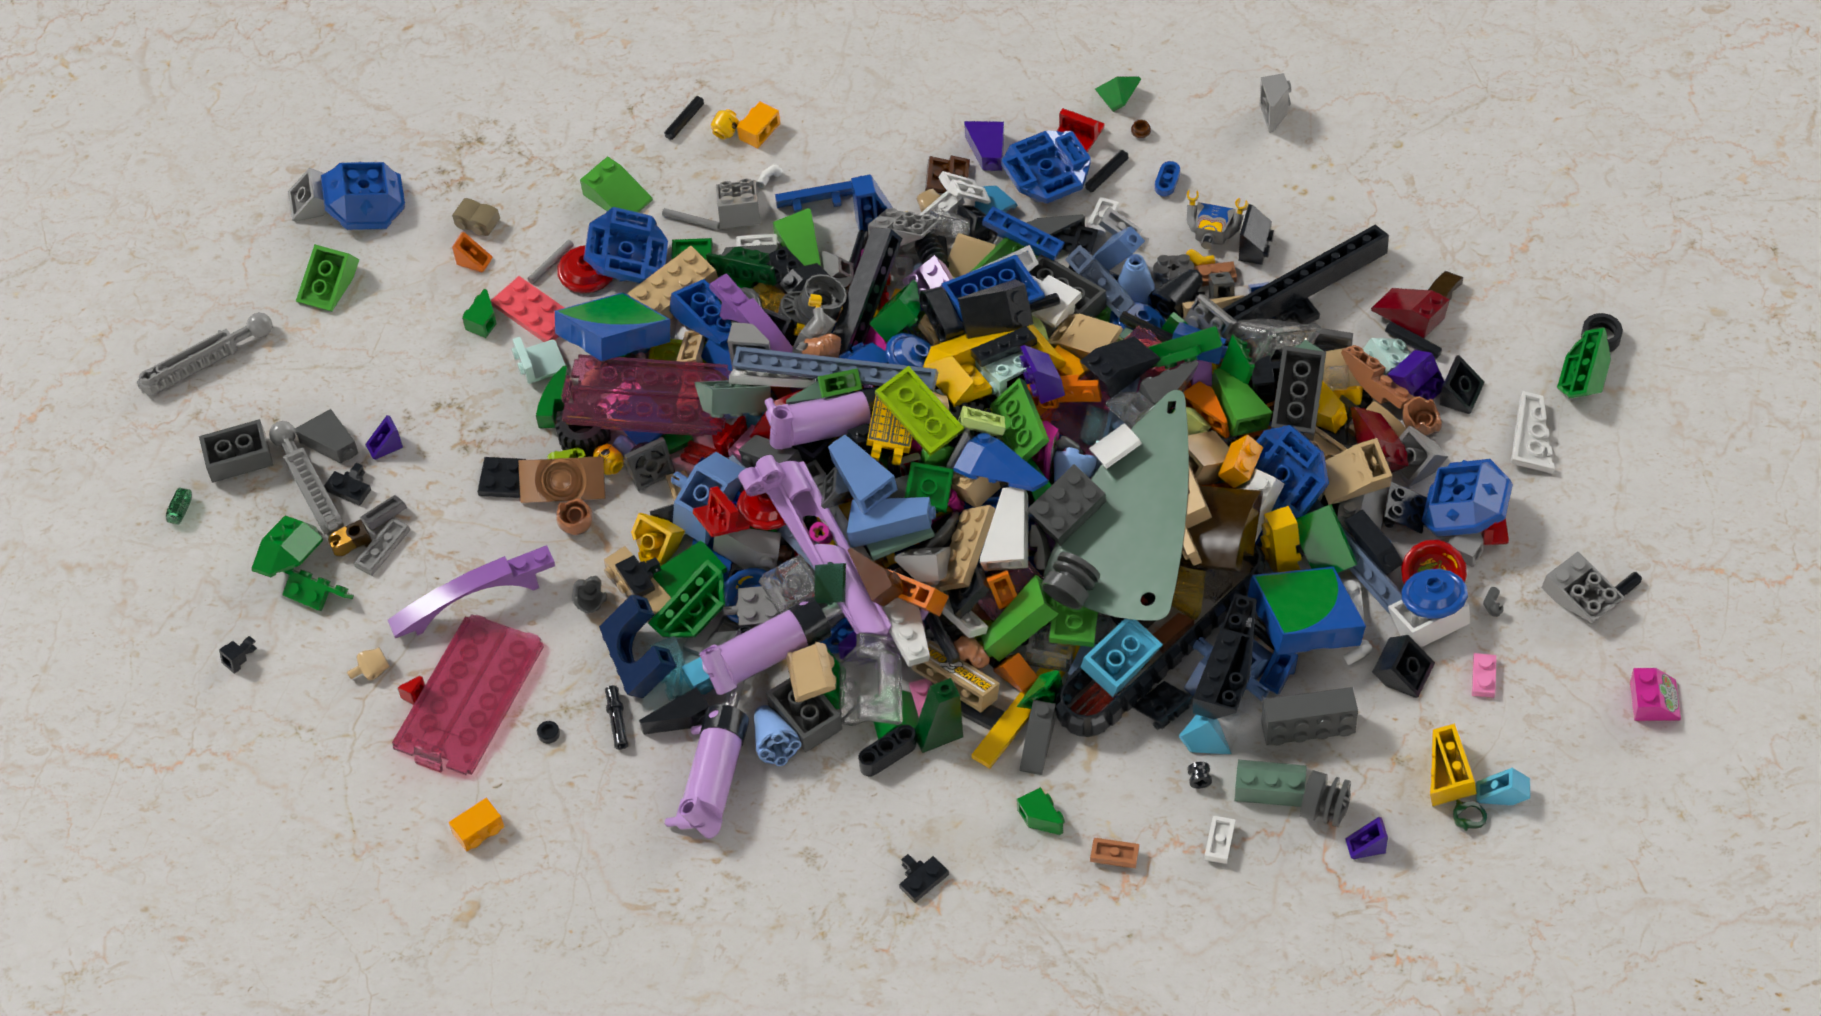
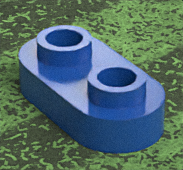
M1167 161L1161 165L1155 180V192L1158 195L1169 196L1174 192L1180 177V166L1178 163Z
M846 617L831 629V637L824 640L826 647L831 653H839L838 644L832 645L833 643H840L853 632L847 631L853 628Z

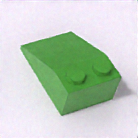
M608 156L580 179L583 195L606 211L616 207L639 213L653 200L648 192L619 163Z
M314 244L296 302L332 312L353 280L360 259L349 253Z

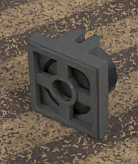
M663 437L653 442L644 441L638 443L629 453L624 455L625 459L623 462L626 465L625 468L633 479L635 488L638 491L665 479L666 475L675 473Z

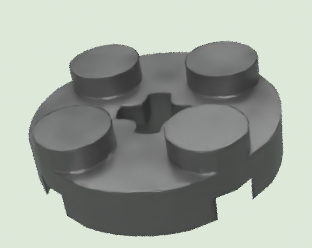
M1186 254L1179 256L1160 255L1153 266L1154 279L1157 281L1158 278L1162 281V284H1165L1188 269L1194 270V264L1190 260V256Z

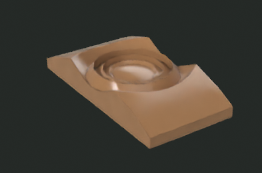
M603 456L518 460L521 503L571 501L577 498L582 500L606 499Z

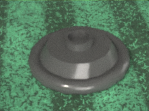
M955 510L948 514L933 529L935 536L922 541L917 548L949 547L952 542V535L957 528L960 512Z

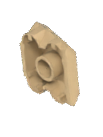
M815 642L814 645L787 653L786 661L796 702L799 703L836 689V677L831 669L834 666V658L828 653L826 644Z

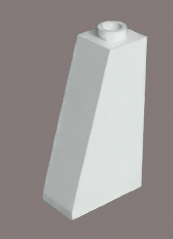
M1014 487L1002 488L980 556V563L984 571L1028 568V494L1026 490Z

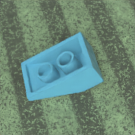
M1124 619L1083 658L1081 668L1106 692L1114 697L1133 679L1163 644L1137 620Z

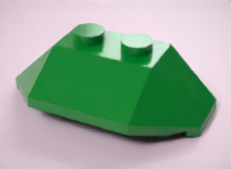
M1605 328L1585 331L1582 334V338L1567 353L1557 388L1568 398L1588 396L1603 391L1611 362Z
M285 515L262 538L251 569L253 572L271 578L276 573L285 572L300 566L322 543L323 538L316 526Z
M707 559L648 624L663 638H695L725 606L723 573Z

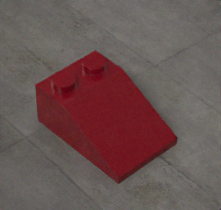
M1391 288L1371 307V311L1425 338L1445 319L1450 299L1432 290Z
M1352 407L1351 413L1357 444L1377 438L1391 473L1407 467L1408 455L1405 445L1383 415L1378 412Z

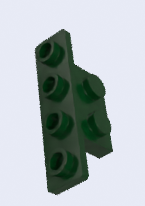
M738 246L734 247L725 256L712 253L706 255L707 262L716 270L717 274H727L729 277L771 286L777 283L774 267L765 265L770 261L769 253Z

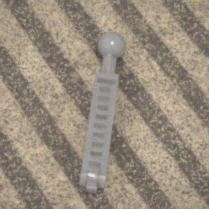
M258 312L248 318L247 326L231 334L227 328L222 331L218 330L217 334L142 371L137 381L139 389H141L143 394L155 395L226 356L233 355L234 352L238 351L236 344L250 336L257 338L266 337L273 328L271 318L265 313Z
M278 421L273 424L269 430L270 440L276 446L283 447L286 453L283 456L286 465L323 534L330 533L331 535L337 532L339 528L344 527L343 521L303 447L298 449L294 443L296 437L295 428L287 421Z

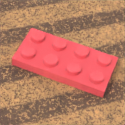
M518 276L490 300L493 307L541 341L556 340L559 337L555 334V310L565 307L522 277Z

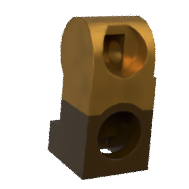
M360 519L331 534L328 542L335 556H344L362 545L368 547L372 539Z

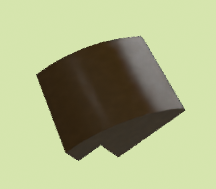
M1199 486L1212 518L1188 528L1202 563L1194 566L1191 560H1185L1181 553L1179 566L1241 572L1243 555L1253 556L1263 491Z

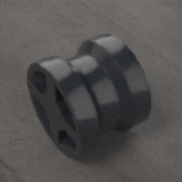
M1200 761L1192 763L1187 767L1188 774L1191 776L1189 783L1192 788L1201 789L1212 784V777L1209 775L1210 765L1208 763Z

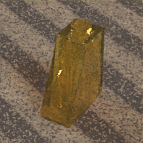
M1179 566L1171 606L1191 619L1197 620L1202 610L1206 571Z

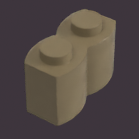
M464 198L452 214L456 227L462 230H472L475 234L489 236L501 219L499 211L495 207L488 204H480L469 198Z

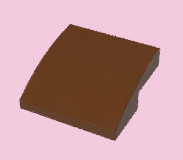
M953 155L950 156L949 160L929 156L925 191L929 189H934L937 193H945L947 191L939 179L942 171L968 178L970 159Z

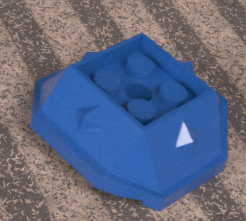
M1046 130L1011 144L1001 160V165L1020 193L1029 196L1037 203L1043 202L1048 204L1083 189L1091 165V157L1073 131H1065L1063 133Z
M360 161L339 163L333 169L321 175L325 211L339 221L346 230L387 229L392 221L405 209L401 174L393 171L384 162Z
M612 207L605 214L589 223L583 259L593 267L598 275L616 278L620 282L629 281L640 284L665 265L668 239L657 226L653 216Z
M1291 425L1265 430L1256 441L1263 447L1255 469L1271 475L1284 483L1271 511L1289 506L1295 519L1306 515L1329 485L1324 452ZM1287 470V471H1288V475H1287V477L1283 480V477H1282V476H1283V473Z
M1491 459L1463 460L1462 462L1450 463L1447 467H1440L1437 469L1434 483L1430 486L1427 494L1422 523L1437 537L1479 533L1490 527L1493 523H1498L1506 518L1513 483Z

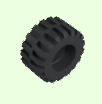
M583 402V404L579 405V403H575L573 407H566V411L562 410L561 416L556 419V432L563 451L581 448L585 452V457H593V452L598 446L609 444L608 441L611 440L607 415L601 407L597 408L596 404L588 405V402ZM590 428L587 432L576 433L580 429Z

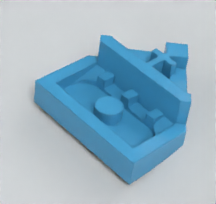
M996 185L983 186L991 201L989 204L975 201V207L985 214L989 212L992 206L1005 213L1010 208L1014 210L1018 206L1011 197Z

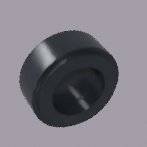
M544 721L538 726L537 735L541 742L550 744L559 738L560 730L555 722Z

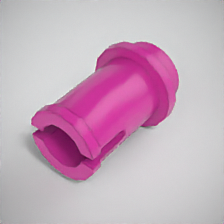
M951 489L948 506L953 511L961 512L964 509L965 503Z

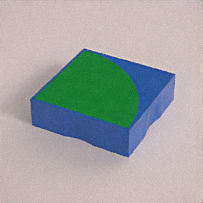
M619 293L555 310V334L581 347L585 352L600 361H604L636 350L647 349L670 342V319L629 295Z
M1334 567L1252 575L1247 595L1256 599V613L1265 624L1267 634L1278 655L1307 652L1321 648L1334 649L1361 646L1366 625Z

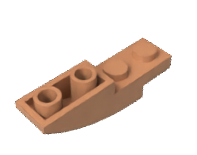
M1353 345L1342 349L1341 354L1349 370L1363 389L1377 402L1383 404L1390 401L1401 409L1404 408L1405 403L1414 398L1407 389L1398 386L1390 377L1383 375L1386 367L1378 359L1365 353L1361 347Z

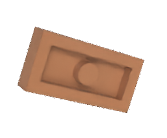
M1234 261L1194 266V269L1202 275V286H1209L1208 275L1210 273L1229 272L1234 282H1237Z
M1094 837L1090 862L1136 869L1139 844Z

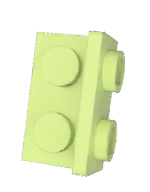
M966 406L962 407L958 419L964 428L996 437L1003 435L1006 428L1005 416Z

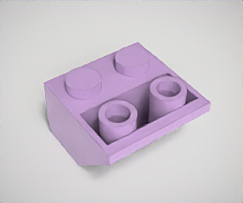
M934 255L902 281L906 286L914 279L917 282L918 294H920L923 290L940 287L941 283L954 278L946 265Z

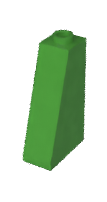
M810 208L773 222L774 234H777V240L781 247L786 246L804 266L818 263L821 266Z
M1221 368L1215 369L1212 374L1211 387L1227 419L1230 435L1233 437L1268 429L1273 412L1248 384L1241 382Z
M1037 575L1027 583L987 629V633L981 636L984 651L989 657L993 656L1000 662L1059 614L1055 600L1044 592L1041 587L1043 580Z

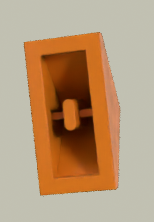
M464 231L460 233L452 246L457 265L475 271L484 272L493 258L492 255Z
M1008 570L987 577L999 610L1007 607L1017 596Z
M1019 652L1009 655L993 669L997 675L1022 693L1027 691L1038 678Z

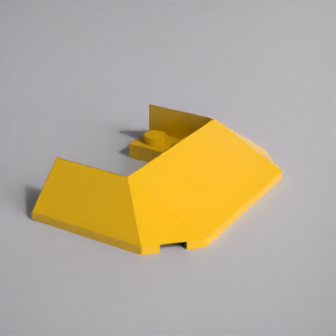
M1034 325L1027 326L1037 337V344L1031 346V348L1049 354L1056 369L1066 366L1065 360ZM1013 331L970 339L966 338V334L934 345L930 348L923 368L937 369L939 373L936 386L947 396L954 407L992 393V386L975 367L976 363L975 359L971 356V349Z

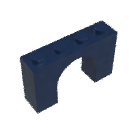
M633 594L599 628L609 650V655L617 669V674L623 683L624 691L629 696L644 698L677 666L669 649L654 645L638 661L634 660L632 652L634 638L637 632L654 616V613L647 598Z

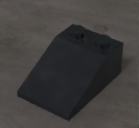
M1016 279L958 298L965 334L968 339L1014 331L1034 324L1026 286Z
M1134 336L1098 347L1080 360L1086 377L1089 380H1099L1100 389L1110 398H1113L1161 359Z

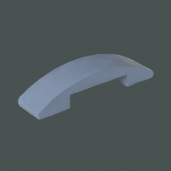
M1081 245L1065 259L1078 274L1106 290V305L1119 318L1123 311L1128 312L1135 303L1122 286Z

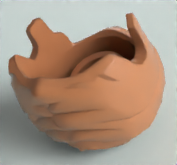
M829 333L819 338L805 339L804 343L808 344V347L802 351V354L839 358L841 338L839 336Z
M1414 397L1404 404L1402 414L1406 429L1408 426H1412L1423 435L1433 434L1441 430L1440 413L1432 399L1426 400L1422 397Z
M577 498L566 503H559L556 521L561 530L572 535H579L590 528L593 518L592 510L582 499Z
M965 635L953 642L960 660L965 661L978 670L988 665L990 658L984 651V647L974 637L968 638Z

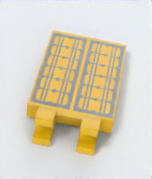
M875 396L866 445L873 446L871 457L876 461H879L881 448L894 450L892 464L900 465L903 452L909 453L912 435L883 402Z

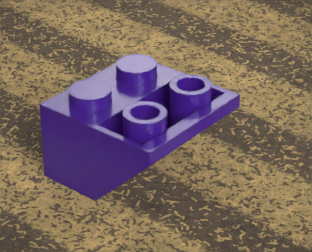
M1025 345L1020 346L1022 355L1019 356L1022 367L1026 368L1023 375L1026 383H1031L1029 386L1033 397L1037 396L1040 403L1043 404L1065 396L1062 380L1049 354Z
M1414 350L1387 374L1394 383L1407 389L1412 396L1422 397L1426 400H1433L1439 395L1444 383L1433 354Z

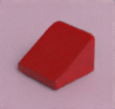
M418 676L400 685L397 689L401 699L415 705L427 688L423 677Z

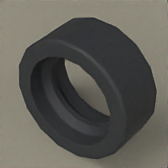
M1596 313L1589 316L1584 321L1581 338L1585 331L1595 327L1607 328L1614 334L1613 338L1608 339L1609 351H1614L1621 341L1622 324L1610 314Z

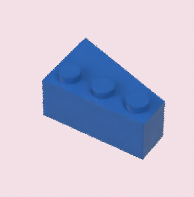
M871 174L851 178L855 219L859 230L868 231L869 223L887 208H893Z

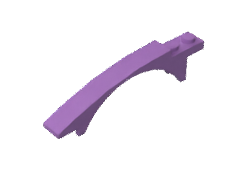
M727 274L710 283L709 288L722 302L720 317L723 320L729 319L739 323L753 324L770 341L771 350L793 353V347L754 298L749 299ZM790 387L792 393H794V392H796V391H798V390H800V389H803V388Z
M546 545L510 560H507L504 556L473 569L434 589L389 618L388 623L396 639L416 631L417 635L424 633L429 623L447 606L464 596L483 589L497 586H521L536 590L539 588L535 574L555 567L554 559Z

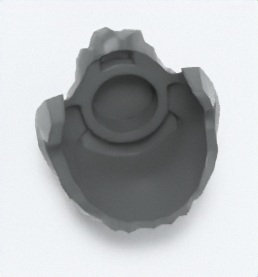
M590 576L585 580L579 579L574 583L572 601L580 611L588 614L598 611L601 605L606 602L607 593L601 592L602 581L598 576Z

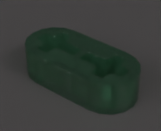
M179 487L176 490L166 511V521L168 523L179 525L182 522L192 500V491L190 489Z

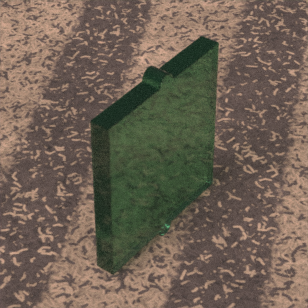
M828 562L827 564L815 565L814 599L817 603L832 605L833 603L845 602L846 563L833 564V562Z

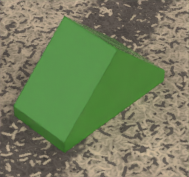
M858 368L817 377L822 398L862 389Z

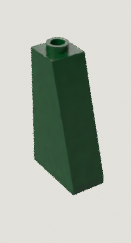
M952 678L931 685L915 727L916 742L922 753L963 738L960 694Z

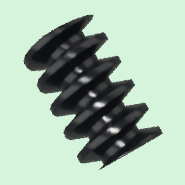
M929 232L922 239L915 241L914 248L922 265L935 255L949 268L950 262H948V258L935 233Z

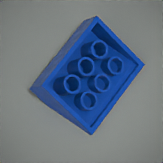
M1017 255L941 283L962 322L958 298L1014 279L1025 284L1029 304L1045 298L1044 292Z

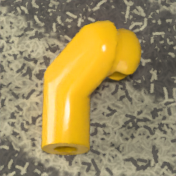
M1189 249L1186 252L1194 266L1215 264L1214 255L1202 256L1193 249Z

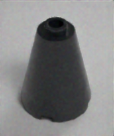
M1188 269L1153 290L1148 296L1150 306L1154 309L1156 308L1165 321L1173 312L1183 319L1182 303L1194 300L1203 284L1201 273L1195 269Z

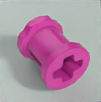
M816 522L810 527V536L817 543L829 544L833 540V535L826 524ZM819 531L825 532V535L821 536L818 533Z

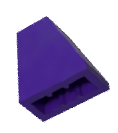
M964 121L965 138L982 170L1002 171L1001 160L1004 152L1005 135L1004 122Z

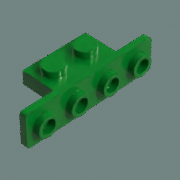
M1217 326L1149 346L1148 348L1161 359L1151 368L1164 366L1165 369L1177 366L1178 361L1185 360V362L1197 360V355L1202 352L1221 347L1223 344Z
M292 568L284 572L289 575L282 595L318 611H322L329 592L347 599H353L354 597L353 594L348 593V588L341 585L331 586V581L318 577V580L312 578L313 574L301 569L298 572Z

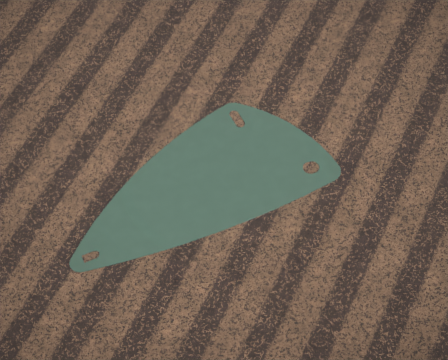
M1173 390L1167 393L1133 426L1131 430L1142 442L1140 446L1106 469L1102 465L1099 467L1091 480L1105 492L1107 501L1061 546L1056 543L1044 571V578L1048 572L1055 571L1053 564L1057 561V557L1061 552H1069L1083 558L1100 573V579L1095 583L1094 589L1087 590L1089 597L1083 606L1088 609L1119 618L1153 621L1165 618L1170 612L1182 553L1188 499V425L1185 395L1180 390ZM1168 401H1176L1175 412L1172 414L1167 413ZM1148 592L1153 593L1156 597L1155 602L1150 606L1142 605L1140 601L1142 595Z

